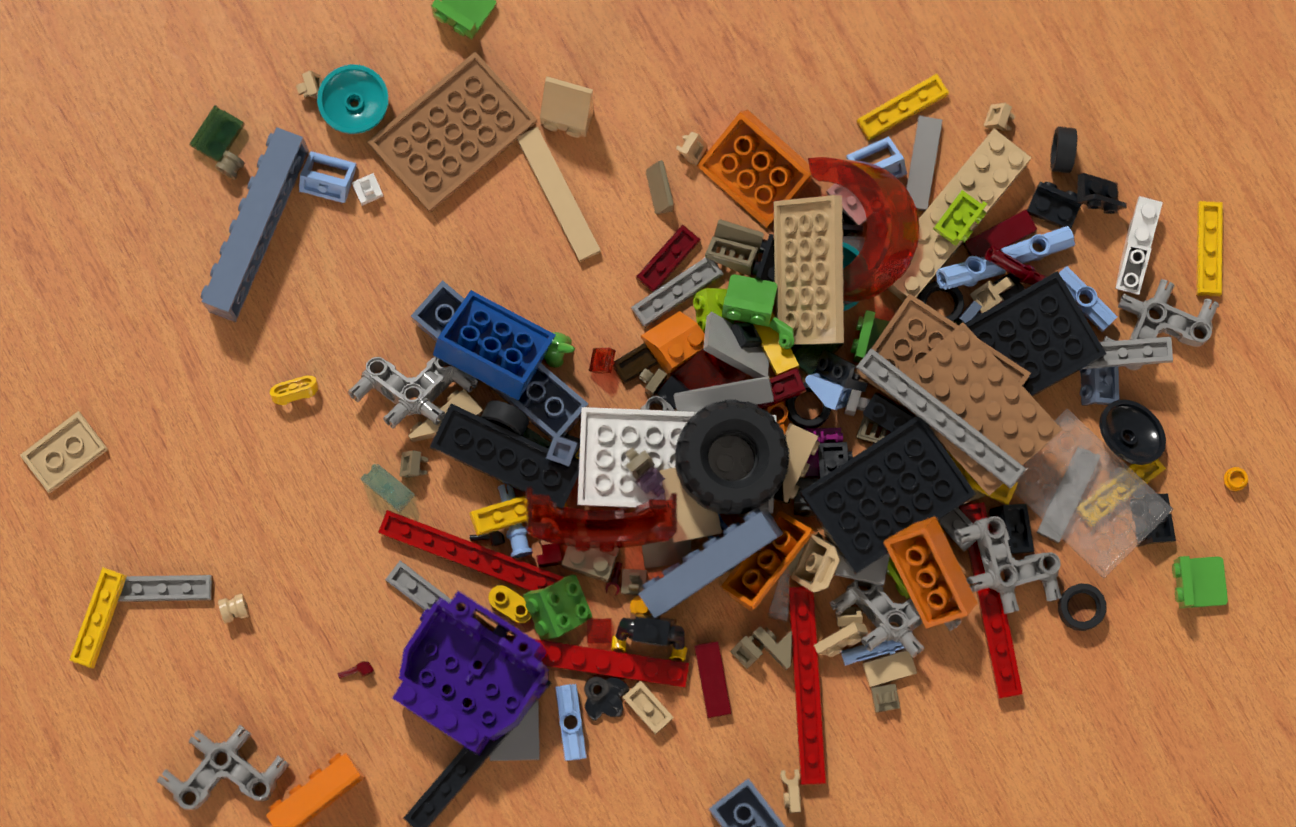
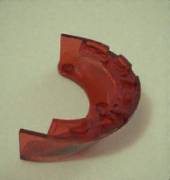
M829 157L808 158L810 173L815 180L834 183L846 188L858 198L866 213L867 236L864 246L855 260L843 269V303L847 304L870 299L888 290L887 288L905 274L911 265L916 248L918 247L920 237L919 216L910 193L893 174L877 165L863 161Z
M527 488L525 493L527 532L537 539L553 544L575 547L576 551H589L590 548H600L601 552H613L614 548L635 547L660 541H669L670 537L677 532V493H672L668 500L648 499L645 503L636 506V510L626 513L625 509L582 510L563 507L562 510L556 508V503L550 499V495H532V488Z

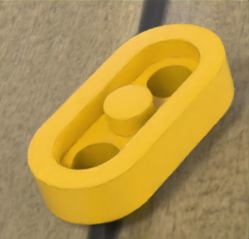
M307 375L276 384L270 389L269 393L273 403L287 405L295 400L311 398L318 391L319 386L314 376Z
M503 585L495 586L489 592L488 599L494 609L519 624H524L531 620V614L527 610L526 602L522 596ZM499 593L505 595V599L502 602L496 600V596ZM520 606L526 609L523 615H519L516 612Z

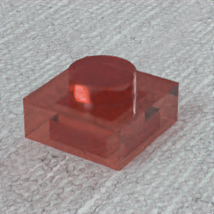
M593 348L589 372L595 374L611 373L616 350L612 348Z
M611 618L587 619V644H612Z

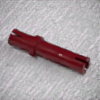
M991 246L986 251L985 260L1013 274L1024 284L1034 285L1046 278V276L1035 271L1033 266L1019 262L994 246Z

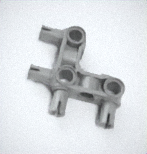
M1164 279L1160 280L1154 298L1147 301L1144 300L1142 302L1125 293L1123 294L1118 308L1136 314L1138 318L1129 340L1156 338L1159 333L1164 332L1178 338V341L1181 343L1199 347L1211 337L1213 329L1212 319L1219 307V303L1216 301L1211 304V299H1204L1198 317L1190 315L1167 304L1175 285L1170 282L1166 287L1168 281ZM1149 310L1158 312L1159 319H1152L1149 315ZM1194 329L1202 331L1203 339L1195 337ZM1105 336L1103 342L1115 341V340L1110 339V338H1108L1107 336ZM1132 365L1126 367L1130 370H1138L1143 365Z
M374 357L366 363V369L362 372L361 379L348 390V394L352 399L355 398L356 402H359L371 389H376L395 403L396 406L383 417L384 422L393 429L407 415L423 414L435 425H438L440 423L438 419L442 421L446 413L432 404V402L452 382H456L470 393L473 391L471 387L475 389L478 380L437 357H433L426 364L427 367L417 377L412 378L405 377L396 370V366L385 359Z
M983 518L975 521L973 526L954 531V536L964 535L955 539L958 545L977 540L985 573L967 578L968 584L976 583L970 586L972 592L985 588L997 591L1001 597L1004 614L1020 610L1014 592L1016 586L1038 579L1039 581L1042 580L1047 602L1062 598L1056 578L1061 566L1059 557L1051 552L1024 556V559L1019 561L1012 558L1008 544V531L1001 518ZM989 523L992 525V533L988 530ZM1044 559H1045L1046 562H1047V568H1046V569H1045L1044 566H1043V561H1044ZM1001 571L1005 574L1004 581L1000 577Z
M854 580L853 583L847 586L845 593L830 602L833 610L837 608L835 612L838 615L853 604H857L877 627V629L861 639L864 646L869 645L866 648L868 651H872L885 640L900 642L912 658L924 650V646L911 633L912 630L923 623L911 598L903 604L893 603L883 592L884 588L881 585ZM859 586L866 587L868 591L859 589ZM958 618L944 624L949 631H952L954 627L956 628L960 625L962 620ZM895 622L900 627H893L890 625V623Z
M241 725L238 726L228 741L223 743H214L201 733L200 730H197L193 735L201 742L194 737H191L188 742L205 754V759L185 782L180 781L168 769L162 775L169 782L159 776L157 782L173 794L174 800L182 808L188 810L198 809L211 796L212 789L221 778L231 779L240 787V791L254 800L265 801L272 796L278 784L276 781L290 764L287 761H283L284 759L277 755V758L265 773H260L238 755V750L252 735ZM221 752H225L228 756V761L225 765L219 766L216 761L217 756ZM258 783H264L267 788L266 793L259 797L255 794V787ZM192 791L196 794V801L193 805L189 806L185 802V796L188 792Z

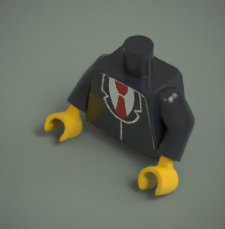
M631 612L630 618H623L619 622L616 635L612 637L611 651L620 648L622 653L626 652V639L628 637L632 641L661 646L673 644L670 659L674 661V658L677 657L684 662L687 653L685 632L681 626L676 625L677 619L654 618L652 615Z

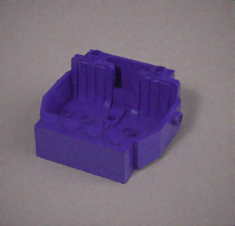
M457 591L450 603L440 597L430 609L427 608L421 615L419 620L421 624L403 650L399 679L403 682L392 699L480 755L490 739L495 741L518 726L536 698H539L547 687L545 684L549 678V669L541 661L546 655L547 650L539 642L460 591ZM476 612L497 625L493 632L473 618ZM508 632L516 637L512 643L504 639ZM522 643L528 645L526 652L519 651V646ZM477 661H481L483 664L479 670L474 668V664ZM451 686V693L444 694V687ZM466 699H471L472 705L466 708L464 706V701Z

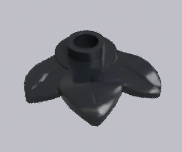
M601 677L588 679L584 686V693L587 697L585 710L588 716L594 721L602 713L610 717H621L623 714V704L620 697L630 690L628 685L615 677L606 680ZM600 685L601 691L595 694L593 692L594 686Z

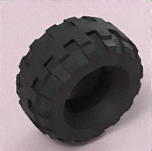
M737 400L714 402L695 413L681 431L675 450L677 476L686 493L705 509L726 515L750 512L768 502L783 484L788 472L790 459L786 435L782 427L775 421V418L756 404ZM723 436H737L743 439L753 451V467L749 474L740 480H724L717 476L709 465L708 454L710 447L717 439Z

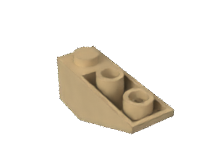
M465 389L460 392L458 390L453 392L447 398L448 402L443 407L437 406L445 413L452 403L479 417L483 414V410ZM427 419L424 423L418 422L410 429L411 434L408 435L410 440L416 442L435 437L442 421L438 419L440 421L438 425H435L430 419Z
M791 423L785 433L790 455L788 472L782 484V498L786 503H788L789 498H795L799 489L796 483L800 476L804 478L810 465L806 463L809 455H814L820 442L816 441L817 435Z

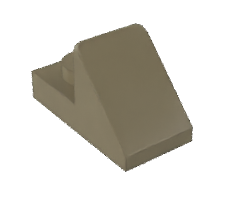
M760 626L753 632L752 635H754L755 639L764 646L768 653L786 671L791 666L792 631L778 644L774 641L776 636L768 628L763 629Z

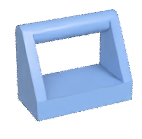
M886 137L846 155V159L864 193L907 175L904 158L890 137ZM888 148L891 157L862 170L856 162Z
M311 151L300 173L299 192L345 203L357 163ZM317 162L347 170V174L344 179L311 170L313 163Z
M819 373L806 376V383L826 407L833 410L846 407L852 389L845 388Z

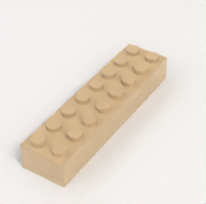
M993 129L878 267L873 278L903 302L909 293L918 298L922 290L935 278L937 270L943 268L964 243L960 240L957 246H955L933 230L961 190L981 204L983 201L986 202L987 205L983 210L987 212V215L1026 168L1031 157L996 129ZM974 222L969 229L974 231L978 224Z

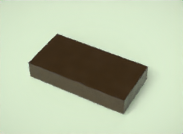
M645 343L612 362V366L624 384L639 376L645 368L649 370L658 364L657 359Z

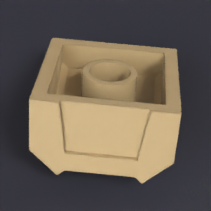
M812 535L807 541L791 578L812 592L828 588L840 562L835 545L823 538Z

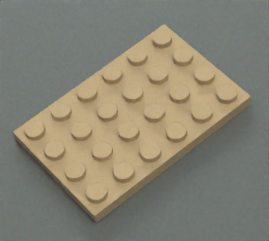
M842 195L774 201L775 283L777 284L775 317L793 328L794 345L844 343Z

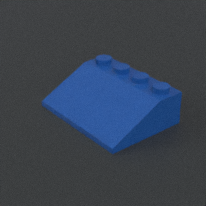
M470 290L438 336L433 356L519 400L556 335Z

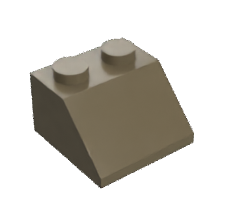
M577 522L562 562V568L609 583L624 537Z

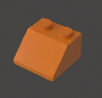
M681 311L640 336L665 373H667V376L705 352L703 350L705 333L698 323Z

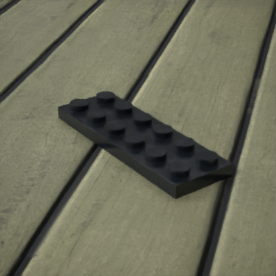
M452 403L430 445V449L560 510H563L579 476V463L571 460L570 466L547 459L549 449Z

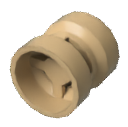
M243 594L235 595L231 600L226 598L218 600L224 623L232 622L235 617L241 619L249 617L247 603Z

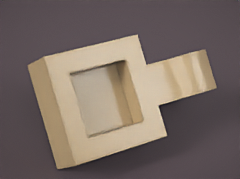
M1010 277L1004 278L995 286L992 281H988L972 292L970 296L982 306L980 310L984 313L1003 302L1004 299L1000 294L1009 290L1015 284Z
M798 769L794 770V778L792 780H788L785 777V770H782L780 773L782 782L788 786V793H783L784 808H789V813L801 812L798 787L800 774Z

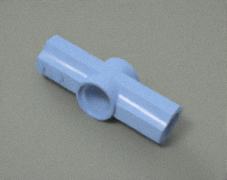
M1066 226L1043 235H1034L1031 239L1002 248L1000 251L1023 264L1033 260L1038 261L1043 259L1044 256L1074 247V235L1072 230ZM1039 243L1042 245L1043 251H1035L1032 244Z
M970 256L965 262L938 269L936 275L939 287L947 290L961 285L972 287L980 280L1005 274L1006 271L985 260V256L981 258Z
M1066 266L1059 274L1082 313L1103 332L1117 316L1097 297V293L1092 287L1087 286ZM1079 295H1087L1090 299V303H1082L1079 299Z
M569 684L555 687L565 761L587 758L577 685ZM568 716H574L578 720V724L574 729H567L564 726V720Z

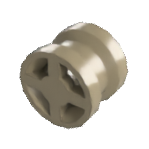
M225 151L222 161L217 162L215 168L235 180L238 176L237 171L239 168L244 167L245 162L235 154Z

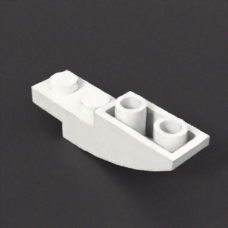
M1141 196L1138 197L1133 218L1130 221L1115 289L1140 294L1163 202Z

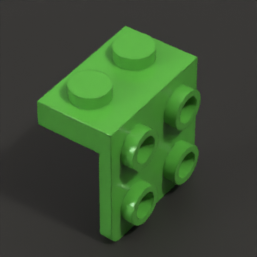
M435 0L431 7L433 16L438 21L444 24L446 22L461 36L466 35L473 39L497 3L496 0Z
M736 274L731 275L724 299L722 318L769 327L777 284Z
M866 310L864 317L859 316L856 330H859L860 333L858 339L853 340L850 352L854 353L853 362L860 363L874 346L890 321L874 318L876 312Z
M1182 556L1174 560L1172 574L1176 578L1175 600L1179 604V609L1227 604L1228 596L1224 561L1221 557L1190 559V556Z
M574 574L568 575L544 589L533 590L523 594L526 608L531 614L535 630L541 640L557 638L592 618V613L580 583Z

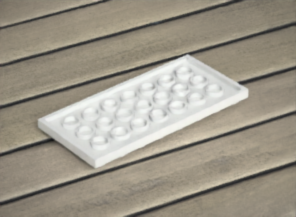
M582 407L578 505L666 509L659 470L675 467V450L679 435L686 423L697 412ZM728 435L717 439L712 444L708 460L711 469L717 476L727 481H736L749 474L754 464V454L750 446L743 439ZM632 447L638 454L645 450L655 464L637 480H635L626 467V464L630 461L625 453ZM774 496L757 509H760V511L768 509L770 513H773Z

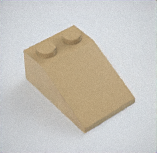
M546 76L540 123L544 125V128L551 131L560 129L566 131V134L578 138L580 135L586 137L594 112L593 89Z

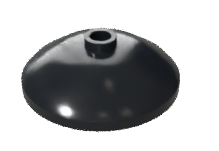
M1116 400L1102 411L1099 421L1102 437L1110 450L1118 457L1129 463L1147 465L1155 462L1163 454L1166 447L1165 432L1158 418L1148 408L1131 400Z

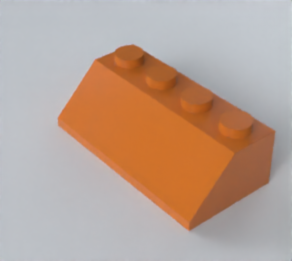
M781 510L774 517V520L784 534L739 563L720 586L734 601L748 610H754L814 533L811 528Z
M936 516L914 523L884 541L926 629L968 616L978 604Z
M338 753L328 761L330 765L323 771L321 768L314 771L308 777L310 781L304 786L298 784L288 792L290 797L283 802L279 799L269 807L270 812L266 816L273 827H303L365 779V775L349 754L341 755V753Z

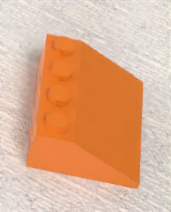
M749 110L739 112L697 165L698 168L766 228L774 221V201L795 199L818 173L817 170Z

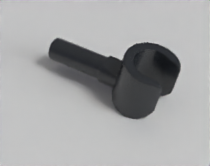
M499 531L479 536L470 535V541L491 540L492 546L505 543L503 533Z

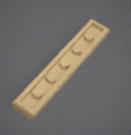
M538 127L521 134L517 141L578 261L581 262L600 253L601 250Z

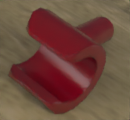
M616 562L611 582L605 587L606 594L610 585L617 587L615 596L620 592V586L618 585L622 567L620 562Z
M362 661L351 669L339 672L338 677L341 679L357 672L362 677H366L374 669L370 662Z

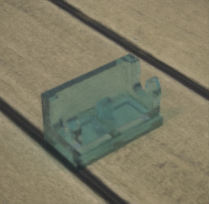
M373 464L371 471L368 474H364L360 480L400 513L415 494L379 464Z

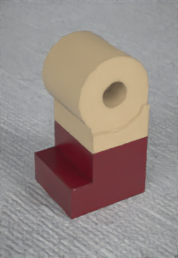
M543 519L536 526V534L541 541L543 554L536 555L538 567L562 565L556 524L550 519Z

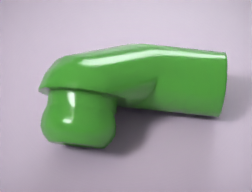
M774 317L769 327L779 333V345L784 349H790L795 342L794 330L783 321Z

